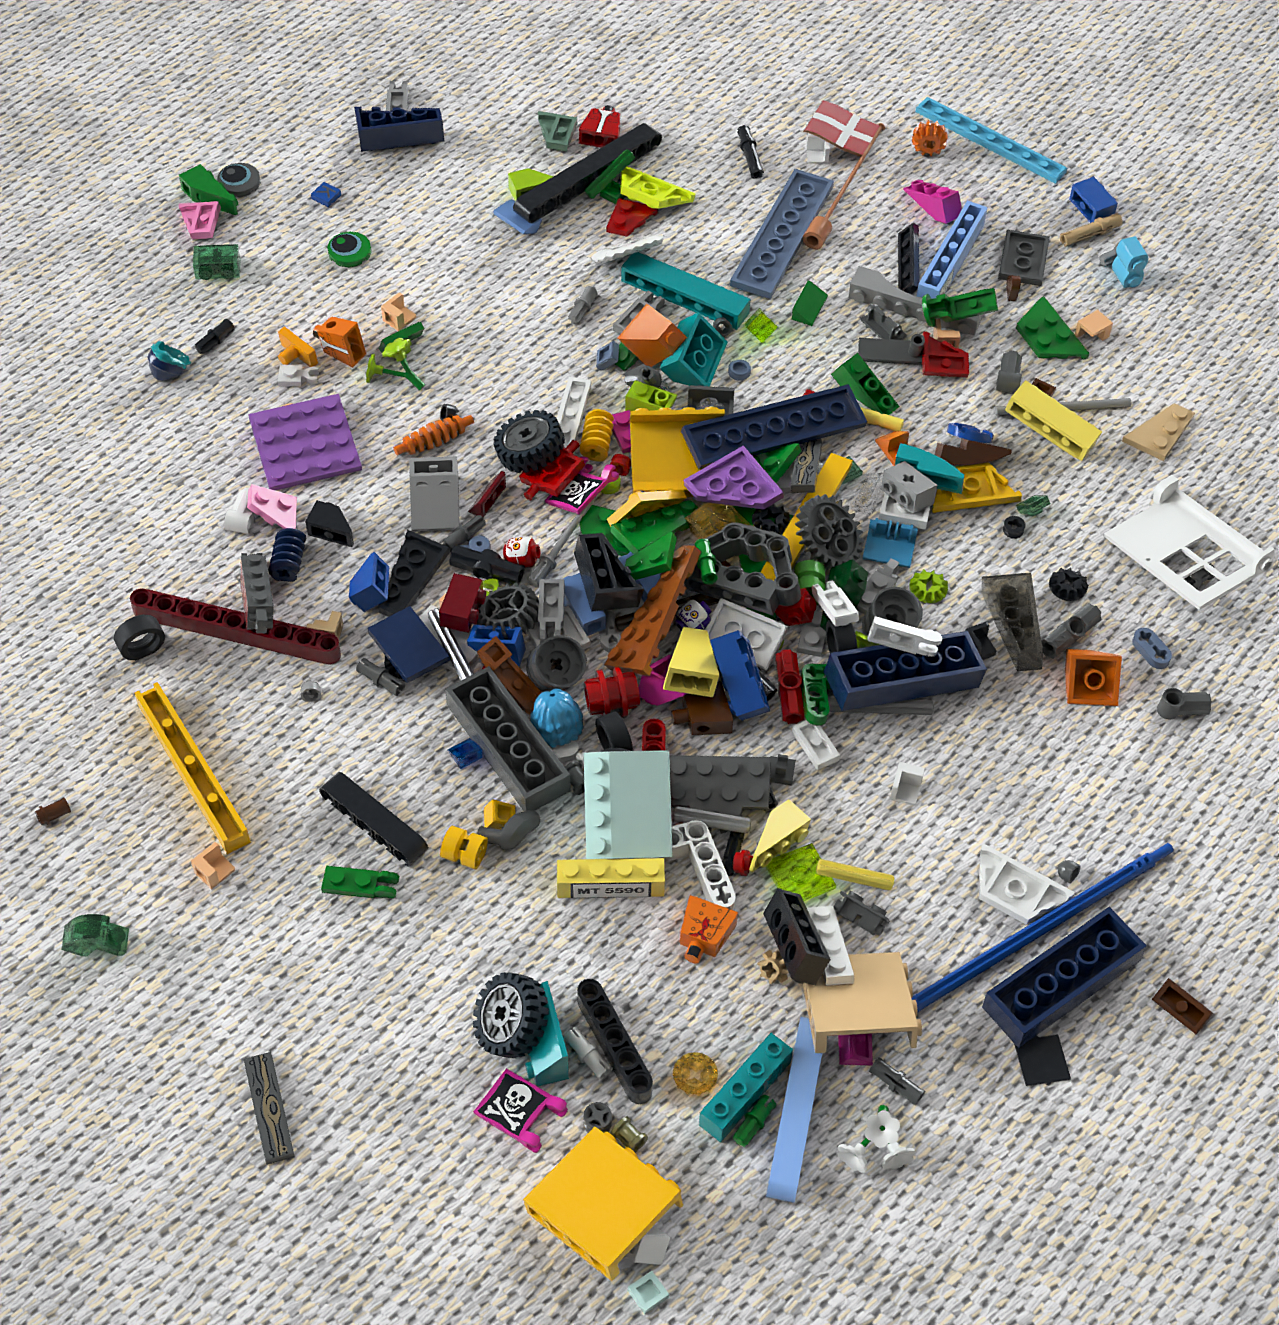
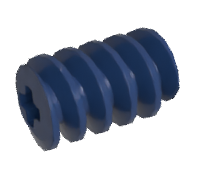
M286 528L277 532L268 567L270 576L276 581L294 582L297 580L305 548L304 543L307 539L302 531Z

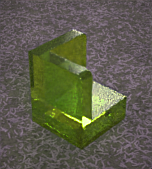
M761 308L744 323L746 328L761 343L778 328L776 323Z

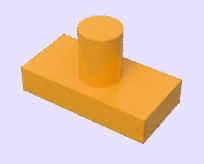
M285 326L278 331L281 345L286 348L278 355V359L282 364H290L297 357L309 367H314L318 364L314 348Z

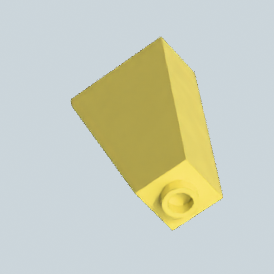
M683 627L668 667L663 690L713 697L719 679V672L708 631Z

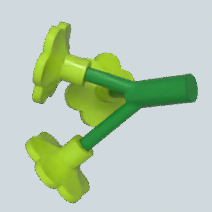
M398 338L394 342L387 344L384 349L385 351L382 352L383 357H393L400 361L406 371L405 373L384 369V366L376 365L375 354H371L366 371V382L370 383L374 374L383 375L384 373L407 378L420 391L426 384L410 369L406 360V354L411 351V340Z

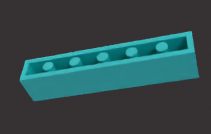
M640 252L631 254L621 266L622 282L645 292L650 291L657 297H662L695 313L699 312L702 316L714 321L717 318H726L735 330H738L750 313V298Z

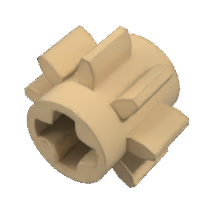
M779 949L774 952L768 950L763 953L764 959L757 963L760 966V976L768 979L769 984H773L777 979L780 983L787 980L789 972Z

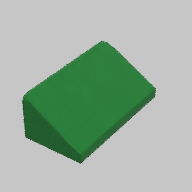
M808 280L793 307L791 320L813 326L828 294Z

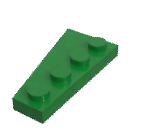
M691 500L683 501L680 504L664 507L611 524V533L631 553L635 554L669 532L673 531L675 533L678 530L683 532L702 521L704 512Z

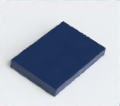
M411 606L368 627V634L406 683L450 661L448 653Z

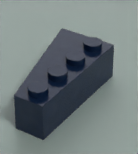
M354 107L361 152L428 143L436 144L445 141L440 108H412L411 111H405L401 107H393L392 111H381L380 107H372L371 110H362V107Z

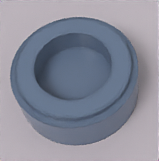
M734 360L728 366V374L734 380H745L751 374V366L745 360Z

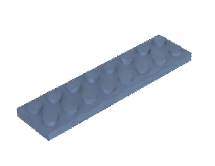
M798 169L793 170L730 279L731 287L768 299L772 298L803 242V235L812 220L818 216L832 191L834 180Z

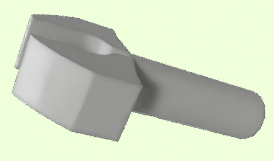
M612 611L605 613L607 634L600 635V645L608 653L610 652L609 642H611V639H614L617 644L621 639V634L616 632L615 616Z

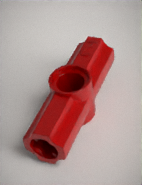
M791 649L782 650L775 654L782 721L788 724H797L804 720L801 691L802 678L799 675L797 653Z

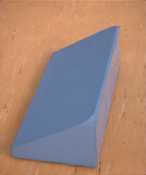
M508 200L493 211L494 215L522 234H535L542 221L540 218L534 223H529L513 211L514 200Z

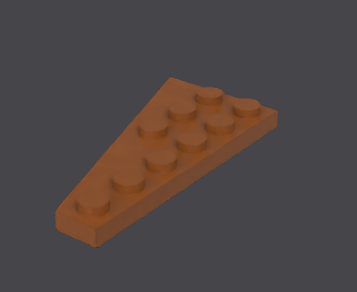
M681 545L674 552L671 570L660 574L659 581L648 592L646 601L635 612L633 621L622 632L618 644L609 652L608 659L604 663V666L609 670L613 671L614 667H620L621 672L624 673L634 672V674L650 676L652 668L649 666L651 660L658 657L660 649L657 648L659 641L667 636L679 607L676 604L679 595H684L686 587L683 585L684 581L692 575L701 551L696 546Z

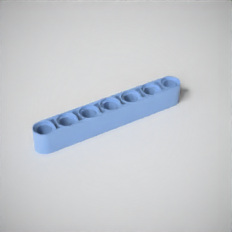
M800 1017L766 1194L768 1198L795 1203L822 1053H815L809 1018Z

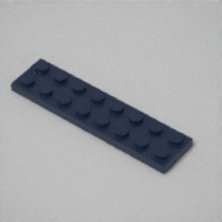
M849 384L685 425L682 427L681 432L698 469L702 470L742 446L752 456L774 451L783 446L795 443L801 444L863 428L866 426L867 420Z

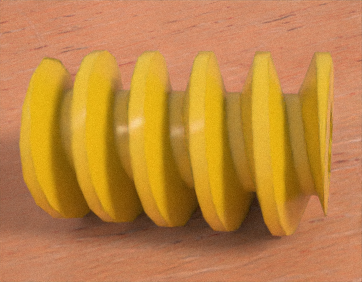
M594 409L585 416L579 450L582 456L588 457L589 460L601 462L608 458L610 437L613 430L612 422L614 421V417L610 412Z

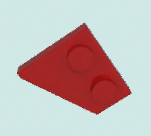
M924 331L922 334L925 338L922 350L923 375L967 378L969 375V353L960 348H954L944 340L940 342L931 337V333Z

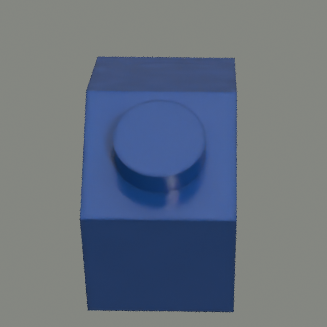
M375 552L369 555L350 580L349 599L363 612L388 599L390 567Z
M473 625L467 640L469 647L478 651L493 637L497 636L513 654L510 658L520 666L526 650L521 627L511 629L510 626H505L504 630L508 636V640H505L501 632V626H497L495 628L496 631H493V626Z

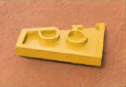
M652 490L643 493L637 491L628 497L629 500L607 518V521L611 527V524L618 523L623 519L634 518L664 507L680 504L687 497L683 490Z

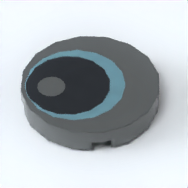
M240 162L225 166L217 176L218 182H222L226 190L230 194H234L235 197L250 195L251 191L254 189L256 191L261 183L259 171L248 163Z

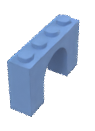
M630 552L618 559L625 567L626 559L634 554ZM580 573L563 578L565 580L564 606L569 605L586 635L589 636L606 629V615L604 612H591ZM660 574L635 580L637 584H641L644 588L642 594L643 602L646 601L648 592L659 581Z

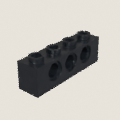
M777 888L763 915L791 979L800 984L808 983L816 986L831 959L801 894Z

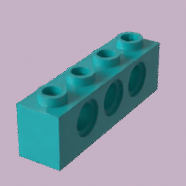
M770 1033L702 1109L699 1117V1126L721 1143L760 1099L761 1095L768 1090L789 1066L792 1060L793 1049L773 1033Z

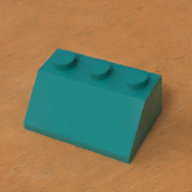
M698 312L679 322L677 328L687 338L671 356L663 360L660 369L673 382L688 386H710L728 341Z
M548 981L542 982L539 986L544 989L545 994L543 996L547 997L548 1000L544 1007L549 1008V1014L544 1015L543 1018L548 1020L547 1026L541 1027L544 1035L543 1037H537L539 1044L536 1047L531 1046L533 1051L528 1054L529 1062H525L528 1079L534 1078L537 1087L569 1079L568 1054Z

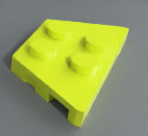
M628 166L621 171L620 194L627 196L630 200L645 203L650 208L660 209L691 203L695 200L696 193Z

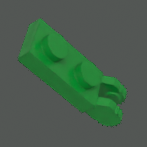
M326 865L321 891L322 893L394 899L396 897V889L377 885L378 882L397 884L400 876L389 871L379 872Z

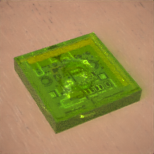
M813 843L777 856L766 866L777 888L801 894L803 901L836 889L833 878L816 873L817 863L821 857Z

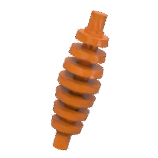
M456 415L452 417V420L448 417L443 419V422L441 420L435 421V425L430 422L426 424V428L423 426L418 429V432H412L410 434L411 438L408 435L405 436L402 444L393 447L394 452L397 456L405 452L413 455L416 453L415 448L419 453L424 452V445L427 450L433 449V443L438 448L442 446V441L447 443L450 441V437L452 439L456 438L457 431L460 435L464 433L466 426L473 424L474 419L472 415L463 418Z

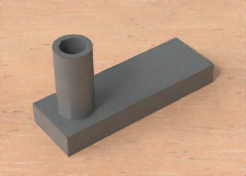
M914 334L911 341L859 337L858 354L865 362L922 365V350L925 338L921 334Z

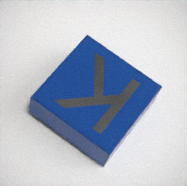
M323 182L311 193L312 200L326 207L331 206L341 196L340 189L326 182Z

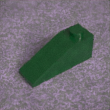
M852 559L831 568L828 581H834L856 608L865 593L868 572ZM823 610L820 627L826 631V624L830 618Z

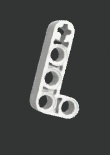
M695 820L673 826L672 843L676 845L672 846V857H665L664 859L676 860L689 856L706 900L734 911L736 895L706 824ZM692 836H699L701 838L695 839ZM704 857H705V858H709V860H706V861H705V860H701L700 858H704ZM715 879V880H718L719 882L713 883V882H710L709 880Z

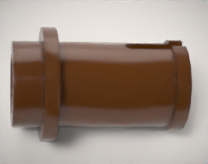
M61 798V800L45 807L39 806V810L35 811L41 825H50V821L71 813L65 798Z

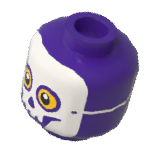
M689 600L677 610L675 614L677 619L674 622L681 631L683 627L705 630L711 621L709 614L712 611L704 601L699 603L696 600Z

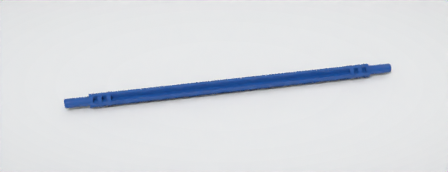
M1167 843L1150 854H1143L1107 878L912 996L911 1000H916L917 1013L1155 867L1156 862L1174 852L1173 846Z

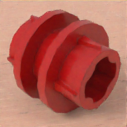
M614 667L613 677L605 678L602 670H596V678L584 681L585 700L590 715L602 714L604 716L611 713L610 710L619 709L621 717H627L628 709L636 708L640 705L639 688L634 672L622 673L620 667Z

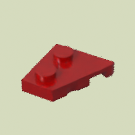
M619 198L607 224L606 232L627 237L636 228L645 224L646 219L650 216L657 215L658 209L650 208L643 203Z

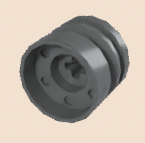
M884 588L877 593L862 620L863 633L868 636L875 616L917 628L923 615L921 603L912 592L905 588Z
M556 635L547 638L531 651L527 658L526 671L528 678L539 690L543 692H550L553 689L565 691L582 678L586 671L587 658L584 649L576 640L569 636ZM552 662H555L557 664L555 667L556 670L554 671L550 669L552 666Z

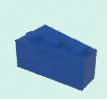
M739 630L711 639L710 643L714 651L715 660L722 674V684L730 697L728 704L732 715H736V717L743 721L770 712L750 641Z

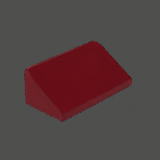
M501 471L489 482L468 510L469 513L476 516L481 515L484 518L506 488V474L504 471Z

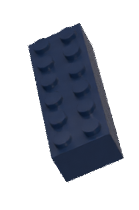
M962 631L941 635L943 639L941 644L937 645L938 652L932 657L918 653L913 654L884 645L830 653L824 673L841 711L979 688L987 668L969 632Z
M1109 906L986 992L982 1008L1012 1042L1020 1048L1140 962L1147 945Z

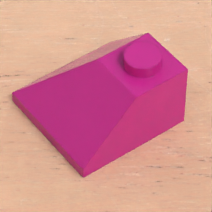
M670 654L650 665L652 668L650 676H641L638 687L639 694L649 704L658 706L688 694L663 690L668 667L672 659Z

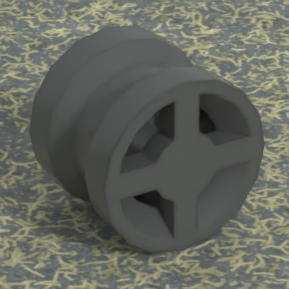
M594 1102L586 1107L583 1116L585 1131L589 1133L594 1127L603 1133L610 1131L612 1113L606 1104Z

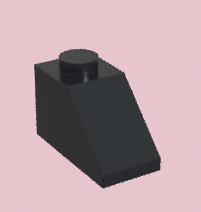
M316 500L305 521L308 536L353 547L352 530L340 507L329 502L325 503Z

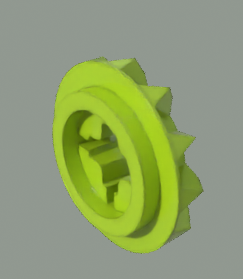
M923 569L921 573L915 572L913 578L910 579L909 589L919 601L936 603L946 597L948 581L944 579L943 574L938 575L934 570L926 572ZM931 580L932 586L926 591V585Z

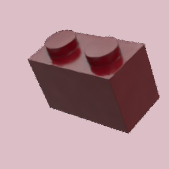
M453 574L439 610L440 627L469 633L472 624L477 623L479 605H483L486 599V590H483V579Z

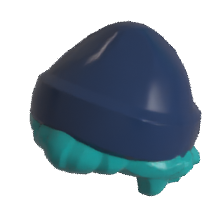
M163 341L153 344L147 356L151 373L159 381L176 378L185 372L187 365L191 364L189 356L176 348L165 345Z

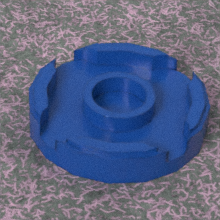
M949 423L947 433L975 442L992 443L994 437L991 431L984 429L980 432L981 430L975 428V426L962 423Z

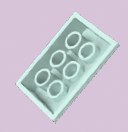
M669 751L584 753L586 859L672 857Z

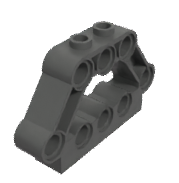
M730 523L721 531L705 538L709 540L711 552L716 559L717 581L713 584H704L697 564L692 575L684 581L686 590L717 599L722 598L734 604L770 615L774 614L779 604L791 606L798 603L801 599L798 577L792 572L790 564L792 562V555L788 539L776 532H769L752 525L748 526L740 523ZM687 544L686 546H695V544ZM742 554L747 555L754 562L765 560L773 566L776 578L774 581L766 579L760 572L749 574L744 572L739 566L725 567L722 566L721 562Z

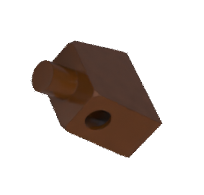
M721 681L717 682L713 697L686 694L683 696V708L671 710L673 725L688 723L691 735L732 733L733 718Z

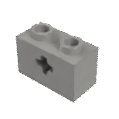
M904 461L884 470L881 490L914 514L934 504L937 484Z

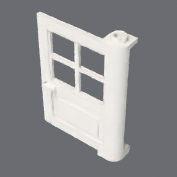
M1171 475L1156 486L1153 494L1155 505L1105 532L1104 537L1198 610H1201L1261 573L1269 571L1274 563L1275 549L1273 547L1265 551L1260 549L1179 490V479ZM1204 537H1208L1223 549L1203 560L1187 548ZM1182 551L1198 564L1177 575L1161 562ZM1229 553L1246 566L1225 577L1209 564ZM1204 568L1220 581L1200 592L1184 579Z

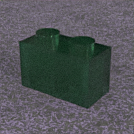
M238 244L194 246L193 269L195 279L240 278L241 257Z

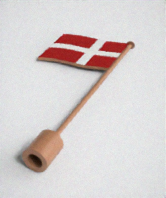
M824 100L820 103L803 132L818 136L844 151L860 156V159L825 217H815L803 235L804 244L815 250L823 246L832 231V224L828 220L881 130L885 129L883 123L875 124L862 119L846 109Z

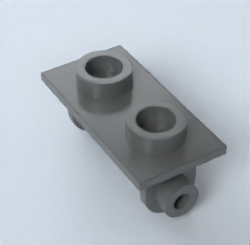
M870 304L867 307L868 315L862 317L861 321L881 339L901 340L907 336L903 332L902 326L895 323L889 316L886 317L878 305Z
M840 891L844 899L843 901L839 899L834 905V910L837 911L836 914L852 923L859 914L862 918L857 925L872 935L877 934L880 936L885 926L881 925L883 921L890 922L885 916L887 912L875 904L871 908L863 904L864 898L852 891H849L848 894Z

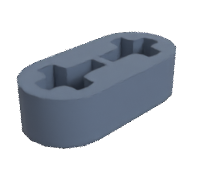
M1137 629L1132 639L1133 646L1153 668H1166L1172 657L1170 649L1151 629ZM1140 637H1142L1143 639L1148 638L1149 641H1148V642H1147L1146 640L1141 641V640H1140ZM1155 655H1157V656H1159V657H1160V656H1164V659H1162V658H1155Z

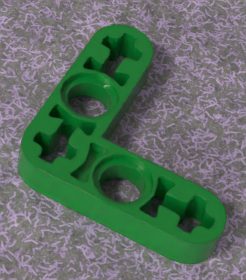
M810 663L803 666L800 675L802 678L801 691L804 715L810 724L820 726L827 722L830 708L827 689H832L826 676L823 678L826 664ZM814 691L821 696L813 697L808 692ZM815 707H818V709H817L818 714H817L816 711H814V708H815Z

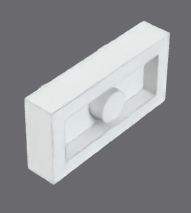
M807 720L792 726L793 735L816 770L840 760V754L821 726L812 725Z

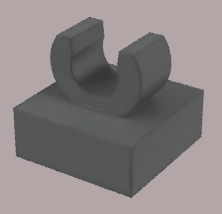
M778 754V757L770 756L771 783L792 786L796 760L788 759L787 755Z

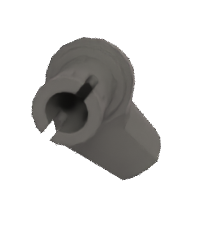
M640 365L625 373V383L630 387L635 380L659 388L662 382L660 373L647 365Z
M529 809L513 815L502 829L480 826L477 834L487 837L488 844L499 845L502 850L513 849L539 826L540 816L536 811Z

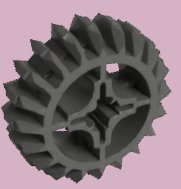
M516 582L512 586L508 583L502 588L498 586L497 590L489 591L484 604L479 605V617L476 624L485 625V627L493 626V631H496L495 628L497 626H501V632L505 640H508L507 633L504 630L505 626H510L511 629L521 627L522 633L527 635V630L534 629V623L538 622L539 599L535 592L525 584L519 586Z

